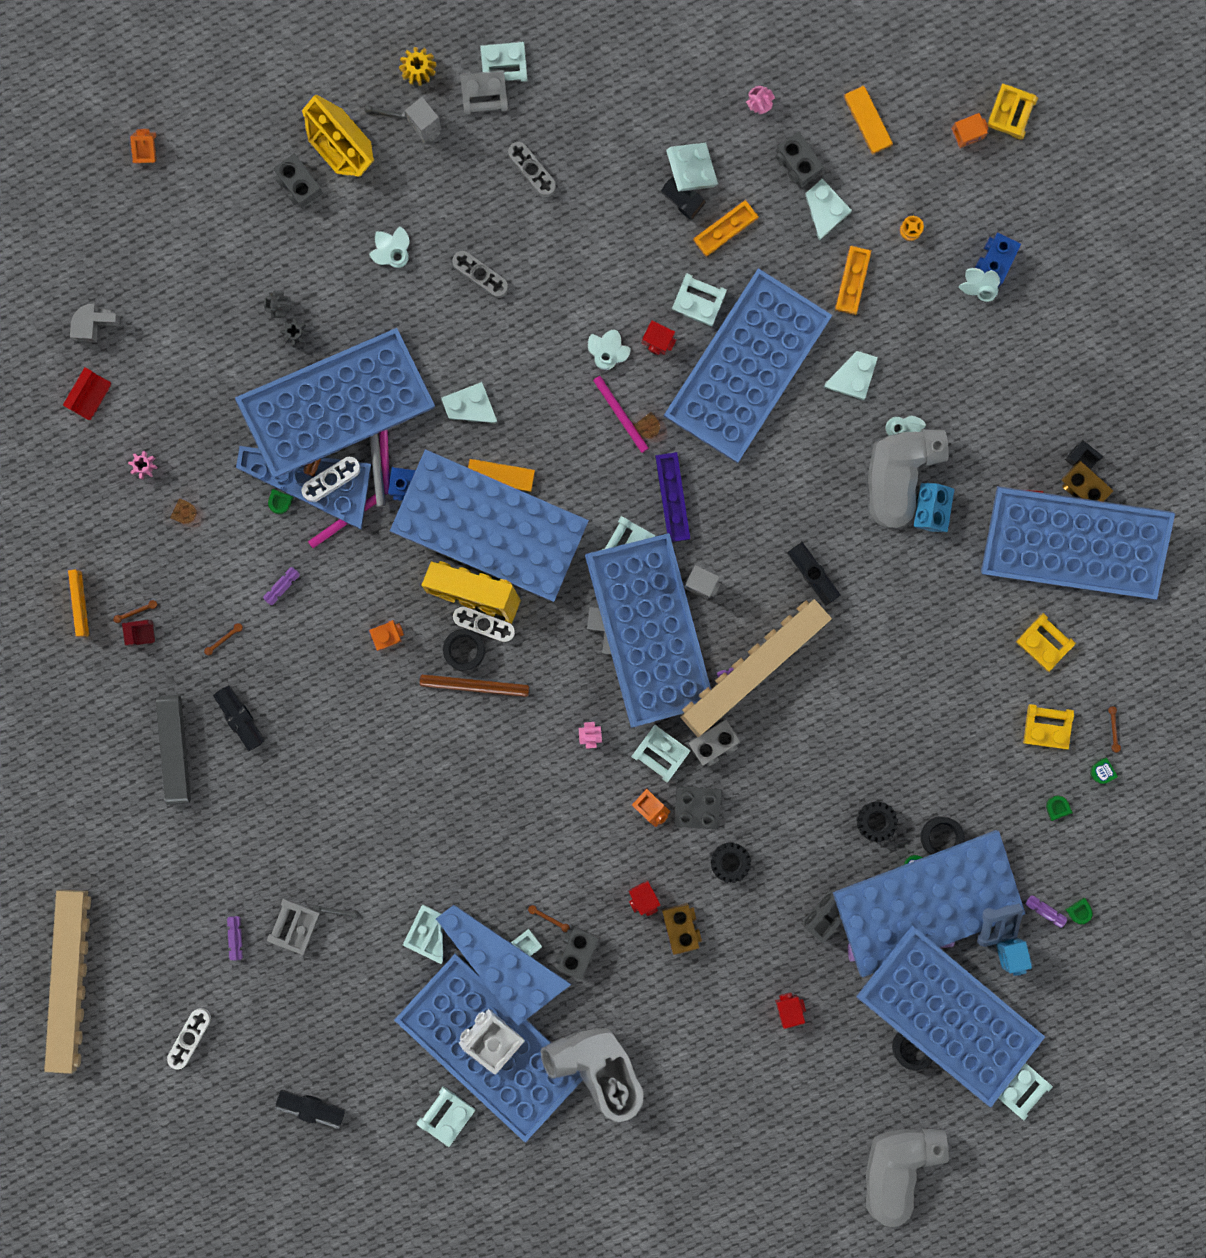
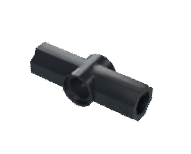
M803 542L787 552V555L803 575L804 580L811 586L824 606H827L841 596L826 575L824 568L818 564ZM815 568L818 570L819 578L817 580H813L808 576L809 569Z
M230 685L220 689L213 695L225 714L226 722L233 732L237 733L248 751L257 748L265 742L264 737H262L253 722L254 719L251 713L240 702Z
M282 1089L275 1106L276 1110L296 1115L302 1121L308 1123L318 1122L337 1129L341 1126L346 1110L324 1103L322 1099L311 1095L302 1096Z

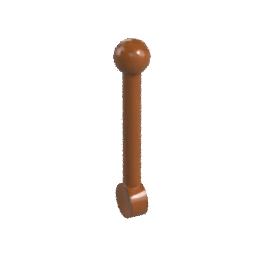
M151 600L148 605L121 616L115 615L113 620L115 623H120L123 619L149 608L155 609L158 604L155 600Z
M239 623L235 624L233 630L211 647H206L204 653L208 656L211 655L214 649L233 634L241 632L243 626Z
M1111 706L1108 709L1109 714H1111L1113 734L1111 749L1113 752H1119L1121 746L1117 740L1115 717L1117 708Z
M534 905L529 906L528 911L530 914L539 915L560 927L563 932L570 930L568 924H562L542 913Z

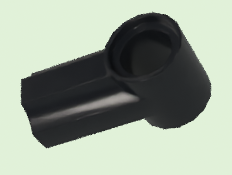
M671 177L660 191L690 220H693L706 204L704 198L693 190L678 192L674 177Z

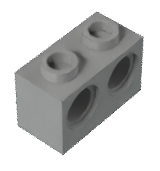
M423 97L405 110L408 123L424 143L428 140L433 141L440 135L439 131L442 129L439 117Z
M695 565L684 589L707 600L710 596L714 597L721 583L717 582L719 576Z
M725 719L704 732L701 736L690 741L688 745L702 766L707 764L710 767L719 761L718 756L725 752L729 755L737 750V744L740 743V740ZM722 732H727L730 735V742L727 745L720 744L718 740ZM703 744L711 746L712 752L708 757H703L700 754L699 750Z

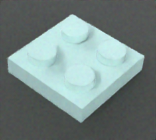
M706 143L672 146L666 150L678 192L712 188L718 185Z

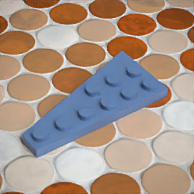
M239 446L237 469L362 530L371 464L358 462L360 464V473L355 478L316 502H309L302 495V487L315 476L306 475L303 472L304 466L273 479L259 448ZM321 458L315 476L341 460ZM348 462L345 464L347 467L345 470L341 472L338 468L336 469V471H338L341 478L344 479V472L348 470L350 471V473L354 472L353 467L356 465L355 463L351 465ZM328 474L325 477L327 485H334L337 482L335 474ZM321 480L317 481L320 486L316 488L310 486L308 488L309 492L307 493V496L310 494L313 497L316 496V490L320 487L323 491L326 490V488L322 485Z
M456 905L451 906L436 918L517 1026L571 985L570 982L561 978L533 957L496 934V932L478 922Z

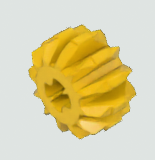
M414 47V53L406 50L407 57L400 58L402 65L399 66V70L403 72V79L409 78V84L412 85L417 80L418 85L421 86V80L424 79L429 83V76H435L433 69L437 66L436 62L432 61L433 55L431 53L427 54L425 48L419 53L417 47ZM420 63V69H415V64Z

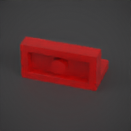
M84 367L63 406L90 421L112 383Z

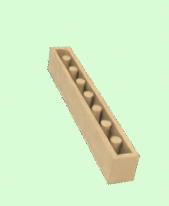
M815 599L810 603L807 600L796 608L799 612L794 617L789 615L781 622L783 627L777 632L775 629L770 631L764 637L767 640L761 646L758 643L748 651L749 657L745 660L740 658L731 666L734 669L731 673L727 675L724 672L715 680L717 685L714 688L710 689L707 687L698 695L701 699L694 704L691 701L682 709L684 714L680 718L697 737L708 730L832 619Z
M56 891L45 1072L73 1073L81 1064V1054H78V1045H81L83 1037L79 1027L80 1022L84 1018L81 1000L85 998V986H82V980L87 973L84 955L88 952V941H85V933L89 931L90 920L86 919L87 910L91 907V897L88 896V891Z

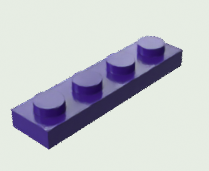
M674 452L655 455L666 532L670 534L672 542L690 540L678 454Z

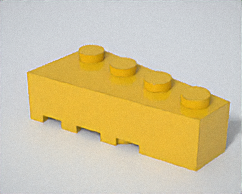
M431 561L422 583V587L428 594L453 603L457 599L461 605L467 608L475 609V607H478L486 615L495 617V614L505 617V622L510 624L513 623L521 601L511 582L500 579V581L493 580L492 577L483 573L476 575L463 567H459V569L452 568L450 564L439 561V563Z

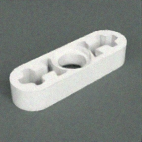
M353 457L342 459L307 481L302 487V495L309 502H316L355 478L360 473V464ZM349 462L351 465L355 463L356 465L353 467L354 472L350 473L349 470L344 472L345 478L342 479L336 469L339 468L342 472L347 468L346 463ZM328 474H335L337 476V482L334 485H327L325 483V477ZM321 480L326 490L323 491L320 487L316 490V496L313 497L311 494L307 496L308 488L310 486L313 488L320 486L317 481Z
M459 607L454 611L453 620L460 627L473 630L501 642H509L515 635L514 627L503 620L467 607ZM463 611H467V616L473 618V614H477L474 627H470L469 625L472 622L467 620L460 623V618L457 617L458 613L462 614ZM482 618L490 621V628L486 631H481L478 628V621ZM494 621L499 623L496 626L498 628L504 629L505 626H508V631L511 632V635L501 638V633L495 631V635H491Z
M198 1008L190 1014L168 1054L167 1062L171 1068L181 1069L189 1062L210 1024L211 1015L208 1010ZM202 1013L204 1014L203 1019L206 1021L198 1025L197 1029L201 1030L199 1033L196 1029L189 1028L188 1026L190 1024L193 1027L197 1022L195 1015L198 1016ZM187 1032L193 1033L195 1036V1042L192 1045L186 1044L183 1040V1036ZM182 1048L190 1050L189 1053L184 1051L182 1054L183 1062L175 1063L173 1054H179Z

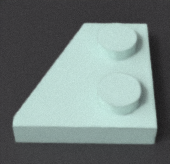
M823 179L805 194L819 240L852 211Z
M856 351L825 383L824 388L865 400L878 357Z
M482 382L441 398L447 415L451 420L497 423Z
M422 904L403 946L441 964L443 961V928L436 918L442 913Z

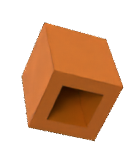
M980 113L954 123L952 131L959 148L980 141L987 135L988 124L984 118H981Z

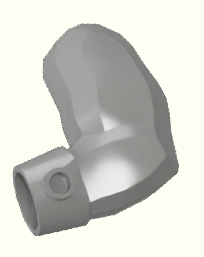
M921 429L920 432H902L875 441L868 473L870 515L876 523L885 528H899L907 525L915 517L917 508L915 490L918 481L917 468L922 464L926 467L948 461V440L944 429Z
M594 1028L575 1032L541 1049L542 1063L550 1078L555 1079L580 1071V1076L584 1084L591 1091L598 1110L606 1118L616 1122L627 1121L634 1117L642 1107L644 1097L642 1087L635 1077L628 1055L611 1029Z
M900 1129L874 1137L866 1170V1208L874 1220L884 1226L896 1227L910 1219L915 1206L916 1169L922 1165L928 1167L948 1163L949 1150L945 1130Z

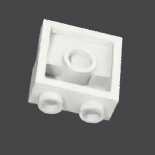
M488 1009L485 1013L480 1012L475 1018L476 1024L471 1030L466 1029L463 1031L459 1044L467 1054L496 1075L525 1040L511 1029L505 1021Z

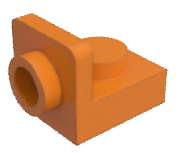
M137 129L136 133L130 136L133 163L156 162L154 142L156 132H150L149 129Z
M394 620L369 630L377 651L402 642L401 636H404L400 623L396 624Z
M648 789L632 804L655 827L663 824L671 812Z

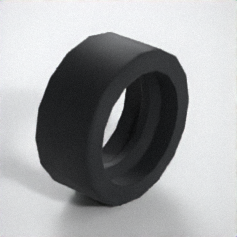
M458 629L450 633L445 639L443 655L447 663L454 669L468 671L479 666L484 659L485 645L482 638L473 630ZM460 637L471 638L477 645V654L468 663L456 661L451 653L452 644Z
M938 816L930 819L924 825L921 831V843L928 854L932 855L940 852L931 845L930 833L933 828L941 824L947 825L954 830L956 838L953 846L965 842L963 828L957 821L949 817Z
M897 1032L893 1039L892 1050L894 1057L903 1067L917 1071L925 1069L933 1062L926 1054L918 1061L906 1059L901 1051L902 1042L905 1037Z

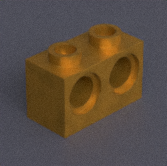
M1080 460L1061 479L1065 483L1062 487L1071 495L1075 492L1081 499L1090 500L1088 492L1093 488H1097L1100 491V496L1095 501L1104 502L1113 492L1105 482ZM1080 473L1083 475L1084 480L1082 484L1075 486L1072 484L1071 478L1074 474Z
M688 903L662 909L673 955L699 949L698 943L702 942L699 929H694L693 921L697 920L694 908H689ZM679 911L686 914L685 921L683 923H676L673 919L675 913ZM684 933H688L692 937L688 945H682L679 942L680 936Z

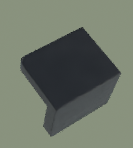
M1082 440L1074 447L1065 460L1072 466L1080 460L1091 470L1103 456Z

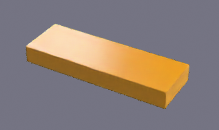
M863 85L844 94V99L872 155L892 146L893 143L865 86Z
M744 200L693 238V241L705 257H707L759 217L749 203Z
M850 246L835 307L836 311L853 315L857 314L871 250Z
M474 459L469 460V469L520 491H532L535 470Z
M77 569L68 570L76 637H88L89 627L82 572Z

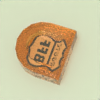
M652 412L634 424L640 435L647 439L656 437L660 430V424Z
M179 498L170 518L182 524H190L195 520L197 511L194 505Z

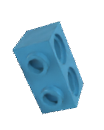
M920 483L914 527L931 532H948L954 489L938 483Z
M1015 938L996 944L1003 970L1013 973V976L1026 974V970L1032 968L1026 941Z

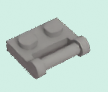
M504 70L460 74L465 115H471V112L499 109L508 111ZM500 94V101L470 103L469 97Z
M283 898L281 911L272 934L268 935L267 941L304 955L320 912ZM294 910L296 913L286 939H282L280 935L289 912Z

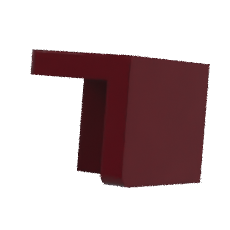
M152 620L122 623L125 646L155 642Z

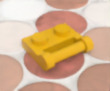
M1002 83L987 123L988 127L1009 134L1014 138L1024 139L1026 134L1024 130L1038 97ZM1019 100H1022L1025 104L1018 124L1015 127L1011 123Z
M1042 613L1018 638L1016 643L1047 672H1050L1064 655L1074 647L1076 642L1071 638L1068 639ZM1040 626L1063 645L1059 650L1037 631Z
M1029 704L1023 743L1069 750L1074 710H1053ZM1035 716L1061 719L1064 720L1063 726L1035 723L1034 720Z

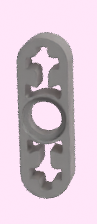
M514 142L511 144L508 154L513 164L540 196H552L556 189L554 179L524 143ZM514 149H523L522 155L526 160L524 163L518 155L513 156ZM530 164L536 165L538 167L537 174H527L526 167ZM540 176L545 184L551 183L549 191L546 189L541 190L542 184L537 180Z
M459 251L453 256L454 268L495 298H501L507 294V281L468 252ZM464 257H466V262L470 266H472L473 263H476V265L472 267L470 274L467 273L469 271V268L467 266H458V258L463 259ZM476 270H485L487 273L484 280H477L474 277ZM491 275L494 276L492 281L495 284L503 283V291L498 290L494 292V286L488 283V286H485L490 280Z

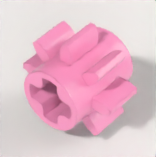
M757 86L749 92V100L746 103L754 113L764 114L773 107L772 100L775 97L771 89L768 90L767 87Z
M145 451L142 452V456L133 454V462H128L134 468L130 473L135 475L139 472V478L142 480L144 475L153 477L152 470L158 469L152 463L155 457L150 456L147 458V452ZM147 463V467L139 468V464Z
M595 722L584 723V727L579 728L580 744H586V749L597 748L596 743H602L601 726H595Z

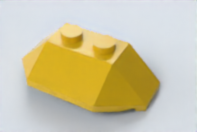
M314 95L302 110L303 117H305L308 141L336 174L362 176L374 161L371 141L342 108L318 95Z

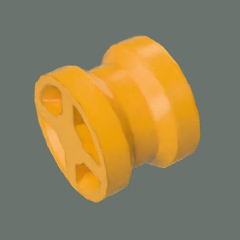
M917 216L907 217L900 226L901 236L907 241L918 239L924 229L923 221Z

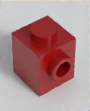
M651 320L641 344L647 346V350L659 356L660 353L665 355L667 350L672 351L677 341L674 338L675 331Z
M648 880L628 890L632 898L629 900V903L634 913L639 911L640 915L646 914L648 917L659 911L657 907L660 906V903Z
M792 992L779 995L780 999L775 1000L783 1029L804 1024L803 1013L806 1012L803 999L799 1000L797 995H792Z

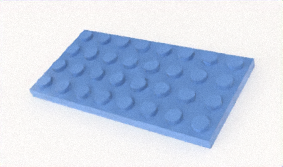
M758 268L665 412L664 417L738 464L832 315Z
M397 328L235 397V401L273 479L435 408L433 400Z
M425 449L390 532L498 579L507 580L512 585L554 602L589 520Z
M997 486L981 573L1157 599L1175 513Z
M670 534L585 554L630 726L636 727L683 714L682 709L691 701L694 704L701 699L698 695L707 687L710 689L711 687Z
M997 830L833 892L861 977L868 976L877 971L911 926L915 927L940 948L981 932L984 922L982 918L983 911L987 908L997 910L1007 905L1020 904L1023 909L1022 915H1025L1000 833Z
M913 926L910 927L856 996L990 1108L1045 1038L1043 1034Z
M456 953L394 1019L396 1023L525 1143L582 1081L580 1071L555 1079L550 1078L542 1063L541 1049L552 1042L527 1019L517 1026L477 972ZM488 1009L505 1021L511 1029L525 1040L496 1075L467 1054L459 1044L463 1031L466 1029L471 1030L476 1024L475 1018L480 1012L485 1013Z

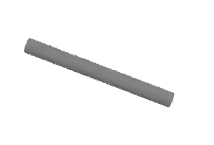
M377 433L370 437L377 507H385Z

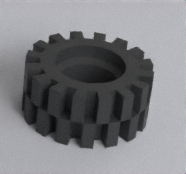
M870 802L867 805L865 804L858 812L859 815L856 819L857 828L861 835L868 840L875 842L886 841L895 834L894 832L898 828L897 814L886 803ZM874 813H880L885 817L886 823L881 830H873L869 825V818Z
M733 842L723 843L718 846L710 859L713 873L718 879L726 883H736L743 880L751 869V858L748 851L740 844ZM728 854H734L739 858V866L734 871H727L723 868L722 860Z

